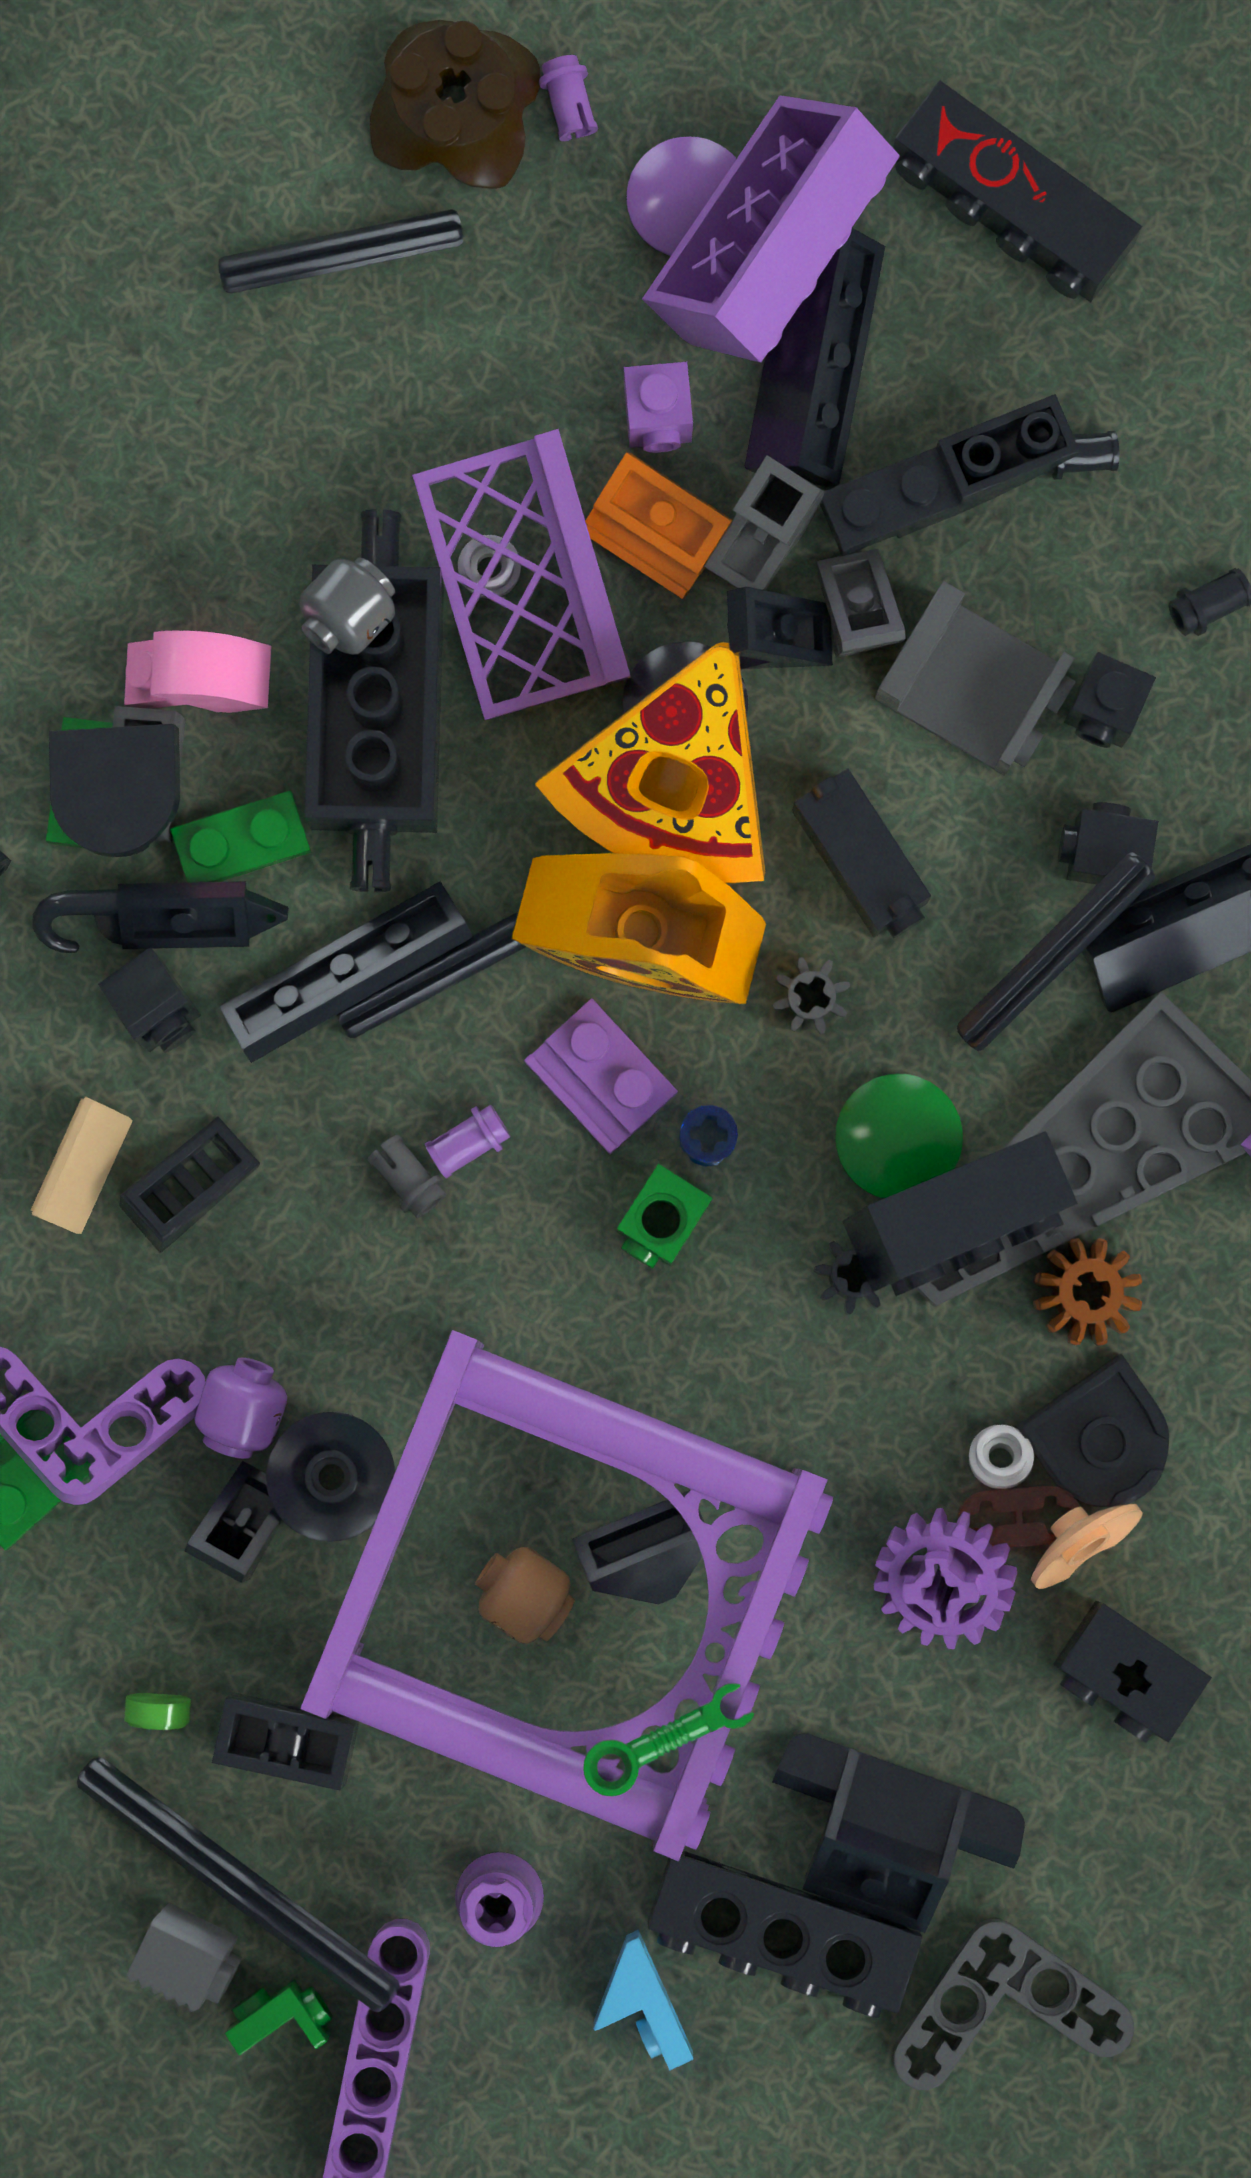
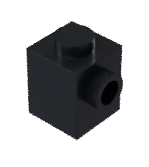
M1097 652L1088 666L1064 723L1077 728L1075 734L1091 744L1104 748H1110L1111 744L1122 748L1133 732L1156 677Z
M1097 802L1093 803L1092 810L1082 809L1075 819V826L1064 824L1061 834L1058 862L1069 863L1067 880L1097 885L1127 854L1132 852L1140 856L1152 868L1159 821L1130 816L1131 808L1115 803Z

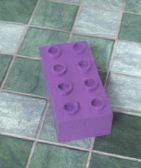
M780 95L642 300L689 344L761 363L766 354L780 341L783 329L801 302L813 292L818 277L836 250L848 240L853 225L871 198L877 195L883 188L886 176L900 155L856 107Z

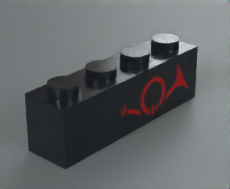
M941 80L938 81L895 138L893 149L900 155L896 161L895 168L906 182L921 190H924L929 185L948 199L945 203L946 207L957 219L970 226H975L979 221L998 235L996 243L1003 252L1019 262H1026L1030 258L1048 271L1046 275L1047 281L1055 290L1068 298L1076 299L1078 295H1081L1091 303L1133 248L1143 227Z

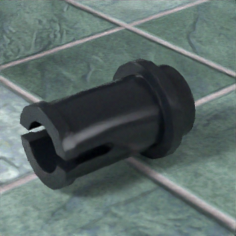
M1116 431L1074 434L1073 436L1080 450L1079 455L1044 474H1052L1054 480H1060L1063 477V473L1099 470L1117 471L1120 452Z
M1233 568L1227 574L1192 591L1187 588L1178 590L1177 598L1168 604L1170 615L1176 627L1184 636L1192 632L1197 636L1206 633L1208 624L1244 606L1248 607L1251 605V585L1239 568Z

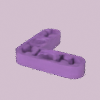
M0 1347V1371L3 1368L7 1370L5 1373V1384L7 1389L16 1398L5 1414L0 1413V1434L57 1498L73 1505L87 1504L100 1496L194 1419L195 1411L199 1405L205 1385V1377L200 1368L190 1361L182 1359L167 1360L154 1368L80 1428L21 1360L8 1349ZM171 1379L173 1383L179 1385L187 1379L191 1382L188 1389L189 1401L183 1403L177 1397L168 1401L160 1408V1419L165 1422L162 1425H158L151 1409L165 1397L166 1385L164 1382ZM23 1390L29 1391V1393L20 1397ZM0 1391V1410L7 1408L6 1397ZM142 1398H147L151 1409L142 1402H140V1400ZM30 1410H40L51 1416L54 1421V1428L48 1437L32 1441L25 1439L19 1434L16 1429L18 1419ZM120 1417H135L144 1424L146 1435L139 1444L132 1447H123L112 1441L108 1431L111 1424ZM65 1436L71 1438V1440L64 1443V1453L78 1466L87 1461L91 1463L89 1467L90 1482L85 1485L78 1479L71 1480L68 1484L63 1481L66 1477V1467L54 1451L62 1443ZM52 1453L48 1461L44 1462L41 1457Z

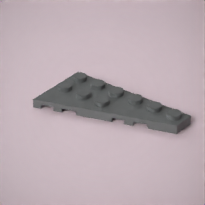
M1162 992L1158 993L1002 1148L1004 1149L1044 1131L1047 1132L1078 1203L1059 1212L1064 1225L1013 1247L1008 1236H1004L1000 1239L1005 1250L955 1272L949 1260L943 1262L941 1265L946 1275L916 1289L935 1307L1246 1153L1241 1144L1251 1134V1080Z

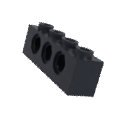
M684 1850L679 1861L668 1858L648 1919V1929L659 1933L656 1942L664 1947L693 1955L697 1945L720 1953L718 1963L726 1968L751 1976L756 1975L758 1967L782 1974L780 1984L788 1989L817 1997L820 1988L844 1995L842 2005L846 2008L875 2018L880 2017L882 2009L899 2014L923 1939L919 1931ZM715 1898L729 1899L739 1909L736 1922L726 1930H713L706 1926L701 1919L704 1906ZM788 1919L799 1926L800 1937L793 1948L787 1951H775L765 1944L763 1940L764 1932L768 1925L775 1920ZM841 1940L853 1941L862 1949L859 1964L848 1972L834 1971L826 1964V1955L829 1948Z

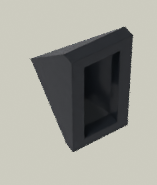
M689 1490V1491H686V1492H684V1493H682L683 1497H684L687 1493H689L690 1490ZM668 1499L572 1539L592 1591L658 1605L676 1598L702 1558L699 1545L689 1525ZM698 1509L699 1517L704 1522L701 1512Z

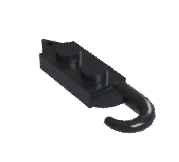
M246 881L118 884V889L66 890L53 893L38 904L33 913L32 927L37 938L43 944L60 953H76L79 950V944L76 941L64 939L58 936L52 929V921L55 918L71 915H94L96 925L102 935L112 943L122 945V949H148L150 947L152 949L249 947L250 938L288 920L289 908L247 890Z

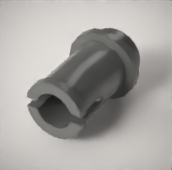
M399 1134L380 1145L384 1151L380 1153L378 1150H375L368 1157L367 1161L371 1166L378 1170L403 1202L400 1208L404 1213L411 1211L416 1218H420L445 1198L446 1193L440 1187L443 1180L439 1175L431 1177L403 1143V1139Z

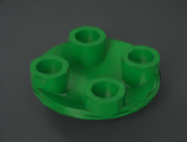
M888 1074L866 1082L848 1098L838 1117L835 1141L838 1157L844 1172L866 1192L885 1199L954 1170L962 1150L963 1132L960 1117L954 1104L940 1088L914 1075Z

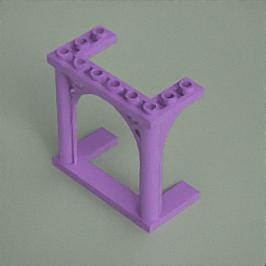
M452 1330L300 1709L324 1719L334 1711L649 1838L653 1840L654 1852L679 1861L685 1846L697 1849L705 1831L711 1812L708 1811L709 1805L706 1804L707 1798L704 1795L710 1782L721 1786L728 1772L735 1752V1748L725 1744L731 1728L724 1726L694 1740L692 1743L689 1741L688 1744L678 1747V1761L670 1772L660 1773L654 1771L647 1764L639 1768L634 1785L627 1792L618 1796L601 1795L588 1785L583 1770L586 1754L572 1750L571 1747L586 1746L588 1753L596 1743L603 1740L614 1739L626 1744L640 1737L649 1726L657 1725L662 1727V1725H667L668 1722H673L677 1706L684 1699H693L700 1707L712 1700L713 1694L719 1687L728 1683H737L741 1686L722 1698L720 1703L722 1714L726 1718L736 1719L745 1713L751 1712L760 1685L749 1681L758 1657L761 1656L770 1660L775 1651L785 1623L775 1619V1613L783 1593L795 1597L809 1559L798 1555L807 1531L809 1530L817 1534L821 1532L833 1501V1496L823 1493L827 1479L802 1469L793 1468L791 1473L482 1350L484 1347L483 1343ZM455 1404L640 1478L666 1497L689 1525L699 1545L707 1574L708 1612L705 1629L696 1654L684 1675L661 1700L643 1713L619 1724L596 1730L560 1731L543 1728L360 1656L364 1644L360 1643L361 1637ZM677 1483L690 1489V1492L683 1497L674 1484ZM701 1499L711 1502L717 1510L721 1501L735 1507L734 1510L720 1515L711 1525L704 1523L698 1513ZM743 1524L752 1525L760 1530L763 1535V1544L759 1552L751 1559L740 1563H728L721 1560L716 1554V1544L719 1537L731 1527ZM759 1571L756 1580L747 1582L740 1588L738 1595L744 1596V1600L736 1604L725 1600L723 1590L729 1577H744ZM739 1622L733 1638L721 1630L722 1627ZM711 1643L721 1644L725 1650L722 1660L718 1662L709 1661L705 1656L706 1647ZM703 1674L718 1676L712 1692ZM602 1757L597 1765L599 1773L607 1779H614L620 1776L623 1770L616 1767L620 1758L606 1759Z

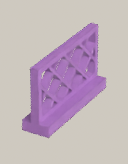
M559 429L536 435L534 439L413 475L485 721L631 678ZM527 457L533 482L521 505L489 488L500 464ZM489 468L481 483L466 475ZM456 478L477 490L460 523L436 510L429 485ZM536 492L544 517L528 509ZM484 494L516 511L500 544L467 527ZM523 516L544 526L549 532L551 544L539 566L507 549ZM440 521L456 529L448 545L446 544ZM463 534L495 551L478 584L455 572L451 555ZM554 553L562 579L546 570ZM502 555L534 572L518 605L485 588ZM541 577L566 590L569 605L557 627L524 610ZM458 582L474 590L466 607ZM481 595L513 612L496 645L474 634L468 618ZM572 614L580 640L563 631ZM520 616L553 634L535 667L503 650ZM559 638L583 650L590 676L564 683L542 671ZM476 643L492 651L484 668ZM501 656L530 672L531 675L519 697L494 704L486 679L497 658ZM538 677L554 685L553 687L530 693Z

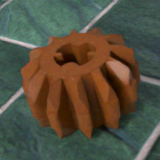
M1079 1238L1068 1241V1253L1072 1264L1061 1253L1052 1250L1045 1258L1048 1264L1059 1273L1058 1276L1040 1272L1034 1275L1033 1282L1036 1285L1053 1289V1296H1045L1033 1301L1035 1310H1046L1056 1306L1059 1313L1048 1320L1045 1328L1050 1333H1055L1067 1321L1072 1322L1068 1332V1343L1074 1346L1080 1345L1087 1325H1089L1090 1336L1096 1346L1107 1343L1108 1334L1104 1321L1114 1331L1120 1334L1126 1333L1130 1329V1325L1118 1312V1309L1136 1312L1140 1311L1142 1307V1301L1139 1299L1124 1296V1288L1135 1287L1142 1283L1141 1275L1130 1274L1121 1278L1117 1272L1127 1264L1130 1256L1125 1251H1121L1114 1255L1108 1263L1105 1262L1104 1259L1108 1246L1107 1241L1101 1238L1096 1239L1091 1246L1089 1259H1087L1084 1245ZM1081 1274H1086L1089 1283H1100L1103 1288V1296L1094 1299L1099 1304L1094 1310H1090L1086 1301H1075L1072 1288L1082 1285L1077 1280Z

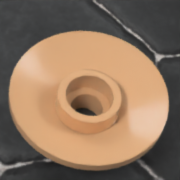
M1126 1504L1110 1507L1089 1516L1082 1506L1067 1512L1050 1528L1057 1539L1039 1560L1031 1577L1033 1584L1038 1589L1056 1585L1068 1579L1082 1563L1093 1555L1116 1546L1140 1521L1142 1517L1141 1509L1137 1504Z

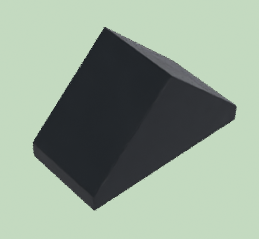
M242 1461L187 1543L184 1551L240 1583L250 1580L283 1521L276 1513L270 1501L266 1486V1473Z

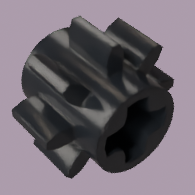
M835 1241L828 1244L829 1250L836 1259L831 1266L822 1264L814 1267L815 1273L829 1276L831 1284L822 1293L820 1298L824 1301L836 1294L845 1298L844 1311L846 1315L853 1313L856 1299L863 1297L870 1306L875 1309L881 1305L879 1297L875 1292H872L869 1282L860 1284L857 1292L853 1293L847 1290V1280L837 1277L838 1267L848 1266L852 1257H857L854 1248L844 1252Z

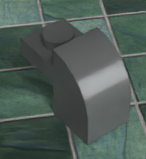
M767 455L733 508V511L737 514L704 567L737 588L747 586L766 590L791 549L795 548L808 528L822 501L824 491Z

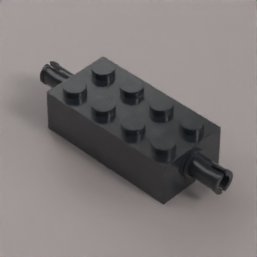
M377 509L361 512V558L376 566L395 589V593L391 597L395 607L393 619L359 654L344 653L336 648L328 654L310 641L305 819L311 830L346 831L353 835L350 890L368 892L370 866H373L372 888H374V892H388L391 890V836L396 835L397 832L437 833L444 582L440 567L399 566V532L402 515L399 512L383 509L381 536H379ZM312 564V582L328 565Z

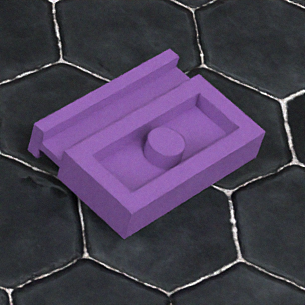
M592 998L547 1038L535 1052L524 1059L526 1065L609 1155L678 1093L675 1087Z

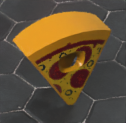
M720 642L712 646L544 774L535 783L554 808L579 831L613 853L665 855L687 858L700 863L725 883L764 881L765 865L739 656L729 649V643Z
M618 853L543 855L532 859L512 939L564 965L616 983L685 998L746 1004L766 923L763 917L729 885L700 863L687 858Z

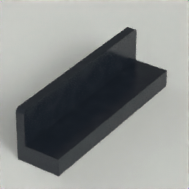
M852 228L848 240L836 250L818 277L813 292L801 302L783 329L778 344L766 354L744 465L751 472L756 473L768 455L800 477L814 484L823 486L840 485L885 251L883 244Z
M1251 844L1143 891L1081 952L1094 970L1102 1002L1109 1012H1115L1251 952Z

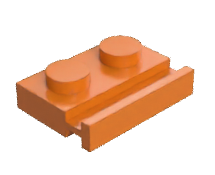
M629 452L625 453L585 520L590 539L682 599L686 598L693 584L704 571V565L733 521Z

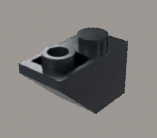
M151 947L98 984L132 1038L149 1052L158 1046L161 1047L164 1053L169 1052L189 1039L196 1031L191 1023L199 1018L201 1014Z

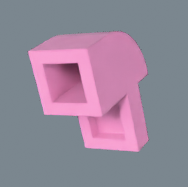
M154 632L153 640L128 643L124 705L134 708L153 709L187 704L214 712L226 713L268 708L271 646L237 636L213 632Z

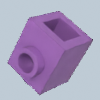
M687 362L624 367V394L629 447H643L644 451L658 453L676 450L681 447V443L692 442L693 418Z

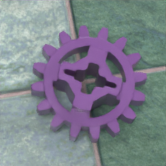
M936 1508L930 1524H926L918 1513L912 1514L906 1531L896 1526L891 1530L886 1543L888 1547L881 1548L875 1564L881 1570L878 1572L874 1582V1590L888 1593L881 1610L884 1614H892L899 1611L903 1617L898 1630L903 1634L914 1626L922 1630L921 1644L926 1646L932 1641L934 1634L943 1635L948 1649H955L960 1634H965L967 1639L974 1645L980 1643L985 1629L984 1626L995 1632L1000 1628L1004 1616L1003 1611H1010L1016 1593L1011 1587H1013L1017 1576V1567L1003 1565L1010 1551L1009 1545L1004 1543L992 1546L989 1543V1539L994 1527L987 1524L976 1532L969 1528L970 1513L965 1511L959 1516L957 1523L948 1522L943 1508ZM927 1547L925 1555H914L911 1563H905L913 1553ZM980 1595H985V1597L978 1603ZM966 1603H978L975 1606L964 1610V1605Z

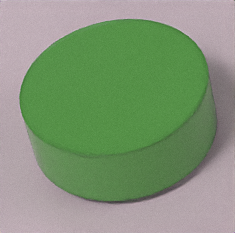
M130 1694L125 1699L124 1721L130 1726L143 1729L170 1730L183 1728L190 1722L191 1699L182 1695Z

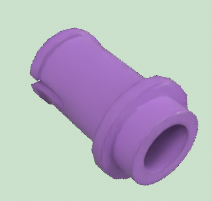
M575 55L561 56L545 62L542 65L543 76L540 77L539 84L542 89L548 90L559 130L558 136L560 141L571 140V133L574 132L576 138L597 132L598 126L594 121L583 80L588 75L586 66L579 65L578 58Z
M492 1105L487 1106L481 1111L475 1106L471 1109L473 1116L433 1141L430 1140L425 1143L427 1151L445 1178L450 1177L453 1172L492 1148L496 1152L503 1149L501 1143L511 1137Z

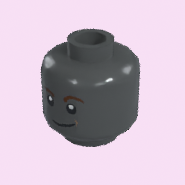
M358 557L354 562L342 558L335 559L305 589L299 598V606L306 619L301 629L306 637L325 653L329 654L336 648L344 653L359 654L393 619L395 607L391 597L395 593V589L389 579L376 566L364 558Z

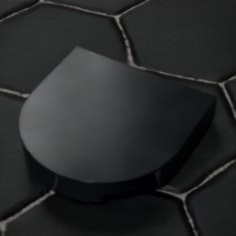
M175 724L49 731L50 801L55 819L63 832L81 847L106 857H127L143 852L150 847L149 845L174 820L179 808V728Z
M1122 1354L1108 1361L1015 1426L1025 1439H1029L1034 1455L1057 1487L1069 1497L1074 1498V1500L1077 1499L1092 1506L1126 1505L1140 1499L1160 1480L1168 1457L1169 1429L1166 1419L1157 1403Z

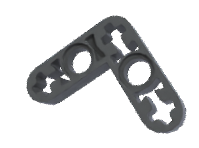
M987 1919L979 1922L969 1932L898 2037L893 2048L892 2062L898 2077L907 2086L916 2090H930L940 2086L953 2071L1005 1993L1083 2049L1098 2057H1112L1122 2053L1129 2046L1134 2035V2021L1130 2011L1118 1998L1020 1929L1002 1919ZM1001 1933H1005L1010 1936L1006 1947L1013 1955L1007 1963L998 1959L992 1962L984 1975L987 1979L995 1981L996 1984L990 1992H986L974 1977L959 1972L964 1962L968 1961L976 1971L986 1955L979 1945L980 1941L985 1936L995 1940ZM1045 1969H1056L1062 1972L1067 1980V1991L1064 1998L1053 2005H1043L1037 2002L1031 1993V1983L1034 1977ZM956 1985H964L971 1988L977 1997V2007L974 2014L964 2021H952L946 2018L940 2009L943 1994L949 1988ZM1082 1988L1092 1992L1082 2002L1098 2015H1105L1109 2009L1117 2011L1113 2022L1120 2031L1114 2039L1103 2035L1097 2042L1091 2040L1090 2037L1094 2029L1088 2021L1076 2013L1073 2016L1071 2025H1067L1061 2020L1076 2006ZM928 2016H932L944 2031L960 2037L952 2047L942 2037L933 2051V2056L939 2063L938 2067L933 2072L922 2068L915 2075L909 2072L912 2062L906 2051L911 2045L920 2049L926 2046L934 2033L932 2029L922 2026Z

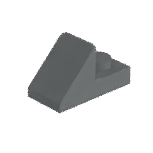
M878 549L817 561L818 578L831 618L836 658L895 647L906 639L905 628Z

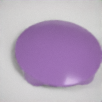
M699 137L673 138L650 149L636 164L627 187V210L634 228L643 240L654 249L671 256L736 161V157L723 146Z

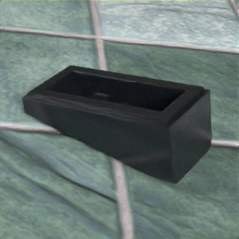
M218 1116L121 1194L119 1207L158 1252L161 1253L256 1170L260 1162ZM217 1137L219 1141L226 1147L227 1150H225L213 1139ZM211 1141L234 1166L226 1174L221 1171L203 1150ZM191 1159L195 1161L214 1183L206 1191L184 1167ZM172 1176L193 1199L186 1207L164 1185ZM151 1194L172 1215V1218L165 1224L144 1202Z

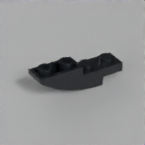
M1054 394L940 439L937 446L933 449L824 491L820 506L840 554L843 557L896 535L898 538H901L970 510L1079 455L1080 450L1058 398Z

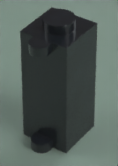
M849 768L834 777H829L822 781L811 792L794 802L792 813L873 937L888 930L894 939L925 919L920 908L928 903L931 894Z

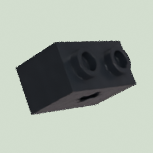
M1099 1601L1094 1602L1053 1664L1066 1673L1060 1683L1062 1687L1090 1706H1093L1098 1697H1101L1116 1707L1120 1712L1114 1719V1722L1144 1743L1148 1742L1152 1734L1169 1743L1212 1678ZM1137 1660L1139 1665L1136 1668V1674L1144 1681L1138 1690L1125 1686L1119 1693L1117 1689L1120 1686L1121 1680L1112 1672L1118 1663L1130 1667Z
M234 1692L225 1699L212 1763L341 1791L347 1782L359 1721L333 1713L324 1719L300 1709V1706Z

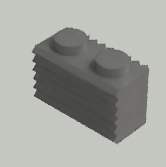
M168 1903L153 1919L127 1972L129 1982L139 1980L142 1989L151 1986L154 1995L163 1992L165 2000L175 1998L177 2006L187 2004L190 2012L198 2010L206 1999L218 2004L222 1995L227 1991L242 1960V1957L232 1953L238 1936Z

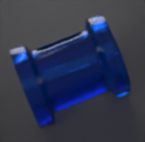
M714 1105L700 1106L692 1110L683 1120L679 1135L680 1147L694 1164L704 1167L716 1166L724 1158L732 1154L738 1138L737 1125L732 1115L723 1108ZM704 1120L716 1121V1131L726 1134L727 1138L726 1142H716L712 1153L702 1152L701 1142L690 1138V1131L701 1130Z

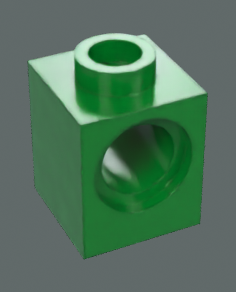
M658 1163L617 1227V1232L627 1238L621 1249L652 1269L659 1259L671 1266L713 1198ZM664 1203L676 1210L679 1215L680 1225L672 1236L660 1239L646 1232L642 1224V1216L651 1205Z

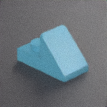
M636 1930L626 1935L594 2019V2031L643 2010L645 2018L636 2021L642 2041L651 2059L662 2054L669 2070H672L694 2060L693 2050L639 1930Z

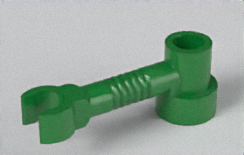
M737 1683L722 1685L715 1691L711 1701L680 1716L679 1719H674L673 1722H668L667 1725H662L661 1728H656L655 1731H650L649 1734H644L626 1744L614 1739L596 1743L588 1751L584 1760L583 1770L588 1785L595 1792L604 1796L621 1795L634 1785L639 1768L658 1759L659 1756H664L665 1753H670L671 1750H676L677 1747H682L683 1744H688L689 1741H694L724 1726L732 1729L745 1726L752 1720L755 1713L748 1712L739 1718L729 1719L720 1710L722 1698L726 1694L740 1688L741 1685ZM615 1754L623 1760L624 1770L617 1778L607 1779L599 1773L597 1765L604 1755Z

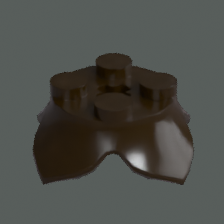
M434 20L417 23L398 34L386 52L384 61L386 79L374 101L370 115V135L374 156L384 164L400 170H419L431 163H439L456 180L471 187L489 189L505 187L515 175L524 154L526 140L522 120L524 108L536 100L540 90V67L537 58L526 47L511 37L495 31L479 30L475 24L469 21ZM449 86L464 87L465 100L455 104L450 96L442 101L441 98L444 96L443 90Z

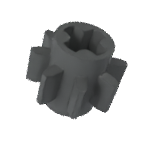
M800 957L797 963L800 974L794 980L785 975H777L776 981L781 986L788 988L787 998L775 1002L773 1008L774 1010H783L790 1007L796 1015L791 1022V1031L795 1032L800 1028L804 1019L814 1020L815 1028L821 1035L825 1033L826 1025L823 1017L831 1012L836 1016L846 1017L848 1012L844 1007L836 1004L835 1001L836 993L846 991L850 987V983L842 981L833 984L828 977L833 961H826L821 967L820 972L809 971L806 960ZM815 978L825 984L822 994L829 999V1003L825 1009L815 1006L808 1014L798 1008L801 997L793 991L798 983L808 986Z

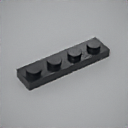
M441 881L219 1007L242 1050L252 1063L473 936Z

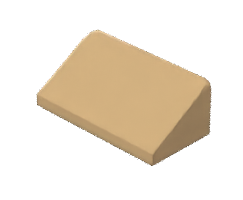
M81 1098L31 1208V1211H33L32 1215L76 1234H82L130 1128L131 1118L90 1098Z

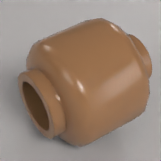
M528 1547L514 1550L507 1558L495 1553L482 1569L475 1582V1585L483 1590L478 1608L482 1618L522 1644L531 1643L539 1637L544 1641H548L563 1624L575 1602V1598L568 1594L570 1591V1578L567 1573Z

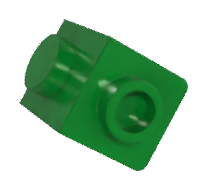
M294 1979L271 1996L262 1987L242 2000L231 2010L237 2020L230 2024L224 2033L240 2056L294 2017L315 2049H318L329 2040L331 2031L326 2023L332 2020L333 2016L326 2002L313 1986L303 1991Z

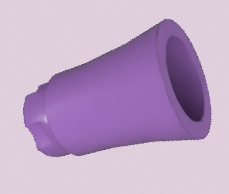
M497 1852L481 1856L467 1866L458 1881L455 1900L458 1914L467 1933L481 1944L500 1947L515 1942L533 1927L540 1916L544 1895L540 1878L529 1863L516 1855ZM502 1894L506 1895L510 1899L507 1912L493 1914L487 1909L485 1899L488 1895L494 1898H498Z

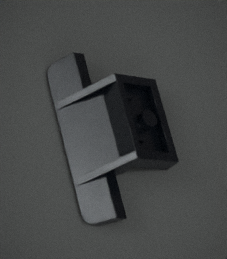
M808 1733L798 1734L789 1741L772 1783L831 1803L826 1826L809 1864L802 1890L922 1933L926 1932L949 1882L957 1849L1013 1869L1020 1857L1025 1821L1020 1811L1015 1807Z

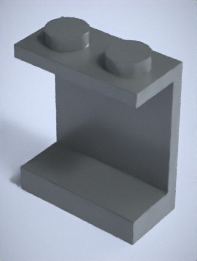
M943 581L879 686L875 700L1005 776L1013 761L1023 767L1026 766L1044 734L1033 729L1045 708L1057 714L1075 684V680L1065 675L1075 658L1066 652H1063L1058 662L963 607L961 603L965 593Z

